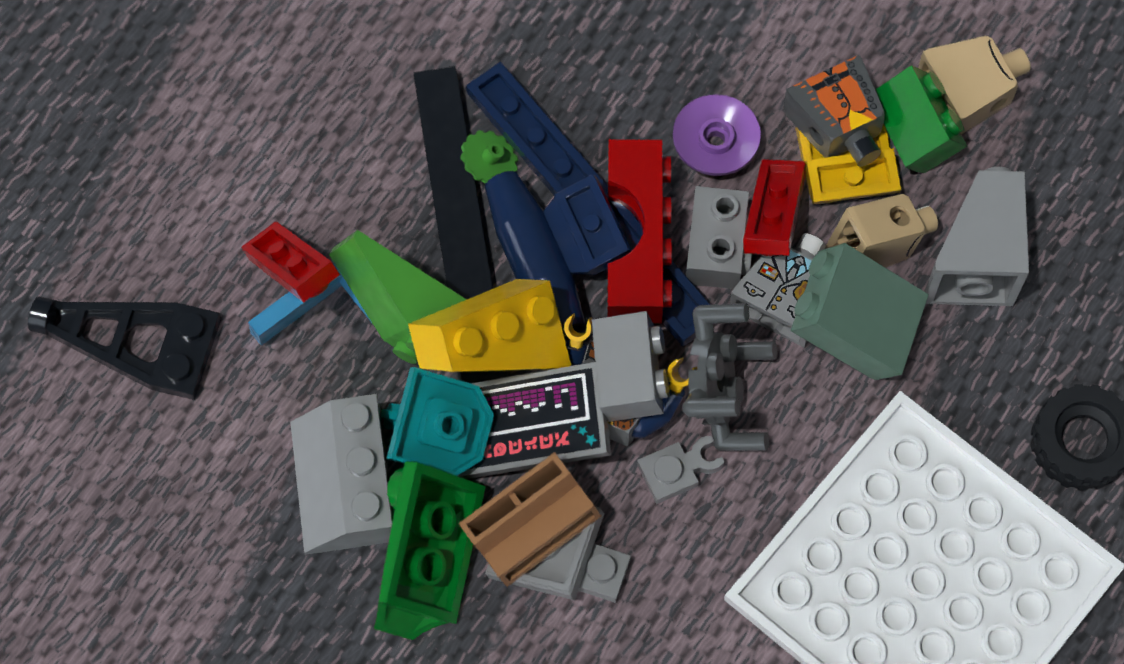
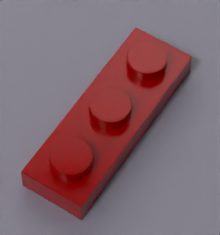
M761 160L743 237L744 253L761 254L764 256L790 255L806 177L805 161Z
M277 221L241 247L253 264L303 303L309 298L323 293L329 283L340 275L332 261Z

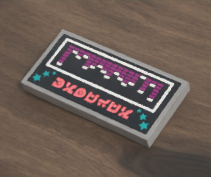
M595 362L471 383L480 387L494 413L483 460L459 474L458 477L470 479L531 469L554 452L562 463L611 455L608 421L599 408Z

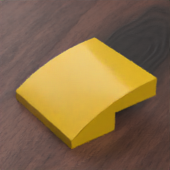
M884 124L881 133L876 138H873L881 150V154L875 161L863 167L857 165L849 151L838 156L824 158L796 127L801 158L806 164L805 178L813 205L901 192L894 148L890 149L887 130Z

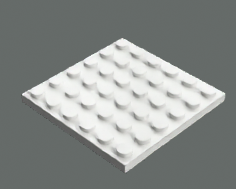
M899 391L725 594L724 600L801 664H1048L1124 569V563L903 392Z

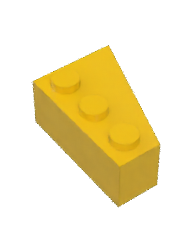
M515 279L408 324L420 369L461 372L555 369L571 366L550 280Z

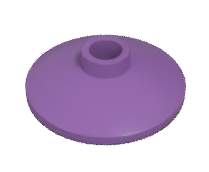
M706 95L691 101L680 111L673 127V143L682 161L697 172L713 176L732 174L748 165L758 151L761 138L760 126L752 110L743 102L726 95ZM717 136L724 143L716 146L710 144L708 140L711 137Z

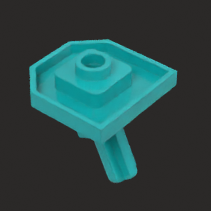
M410 367L401 404L390 403L387 409L381 410L384 428L393 431L386 459L404 464L405 462H419L455 476L482 461L494 413L480 387L430 371Z

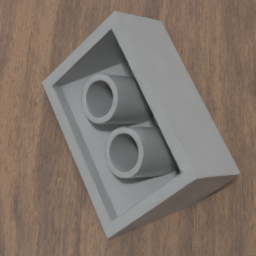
M377 394L330 400L291 421L305 555L389 543L394 509L389 503L387 495L390 477L388 460L386 459L387 452L383 420Z

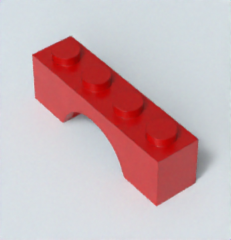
M609 139L608 199L628 208L638 219L643 234L636 247L630 253L608 263L607 317L647 311L653 323H662L663 307H672V280H663V265H671L672 239L663 238V224H671V197H663V183H671V156H662V140Z

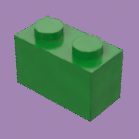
M911 65L875 89L884 109L885 118L883 124L905 168L922 174L926 173L967 147L961 135V132L964 131L963 123L956 112L951 108L948 109L942 98V95L945 94V89L933 72L930 71L928 73Z

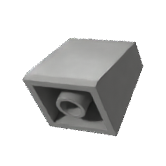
M1000 166L978 171L935 261L924 291L929 294L926 304L1014 305L1029 274L1025 171H1011L1009 168Z

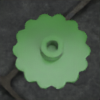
M479 130L475 135H468L466 142L461 146L463 153L460 159L465 163V170L471 173L477 181H482L486 184L488 180L497 174L506 171H517L515 163L518 157L513 153L514 148L509 143H506V139L502 135L497 136L493 131L485 133Z

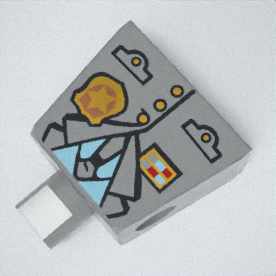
M805 233L801 236L794 249L791 248L789 256L762 255L734 287L731 293L730 304L747 303L749 307V320L805 348L808 341L791 332L796 316L794 310L809 280L810 263L818 251L826 249L825 243L818 237Z

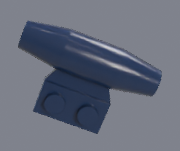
M506 171L495 175L487 181L485 190L497 238L516 279L550 280L564 338L568 340L569 338L564 331V324L573 313H575L572 322L573 329L581 333L586 328L573 275H596L607 269L608 263L616 261L632 251L599 179L594 174L554 194L555 197L544 211L517 172Z

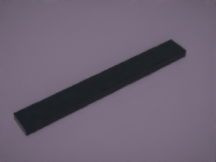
M456 66L413 72L446 284L448 288L460 296L469 299L489 291L493 287L475 180L472 174L465 170V163L460 159L463 153L461 146L466 142L467 132ZM506 370L461 371L462 381L470 384L507 377Z

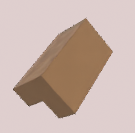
M554 452L461 521L459 525L473 545L487 560L498 578L508 587L599 519L601 514Z

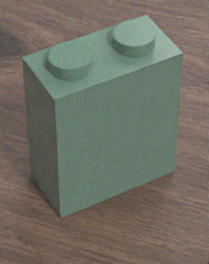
M846 243L818 251L809 266L810 277L805 291L795 305L794 311L796 316L791 332L871 379L879 380L902 375L929 294Z

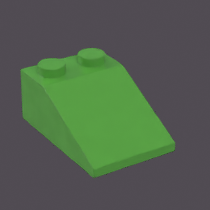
M356 230L333 247L329 254L383 341L393 346V353L408 363L416 364L418 362L408 324L467 300L359 230Z

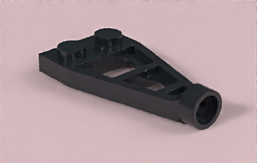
M38 296L30 308L28 329L33 332L49 335L51 338L151 390L195 400L219 328L221 315L219 312L177 302H61ZM58 315H61V322L55 326ZM102 318L119 322L110 346H103L83 337L89 319ZM160 325L167 330L156 361L145 362L131 355L125 349L130 330L135 326Z

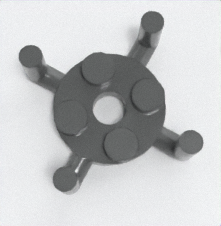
M747 303L699 305L694 308L692 313L696 338L690 355H699L697 370H689L688 373L689 396L683 404V412L688 417L705 418L702 424L711 426L714 446L719 451H767L769 448V435L767 432L730 433V418L740 415V404L743 401L744 395L743 381L741 377H735L734 363L741 360H775L777 358V344L775 341L737 343L733 334L724 335L721 332H714L713 323L748 322L749 307Z

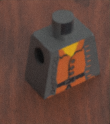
M860 55L786 89L783 106L785 115L824 158L838 156L849 151L857 165L863 167L872 163L880 156L881 150L873 138H876L881 133L885 114Z

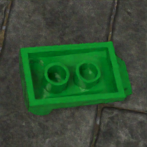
M405 462L404 467L397 469L391 475L388 482L387 495L389 503L395 512L385 559L374 630L414 640L422 633L434 627L447 623L456 624L473 543L459 523L482 506L486 486L419 462Z

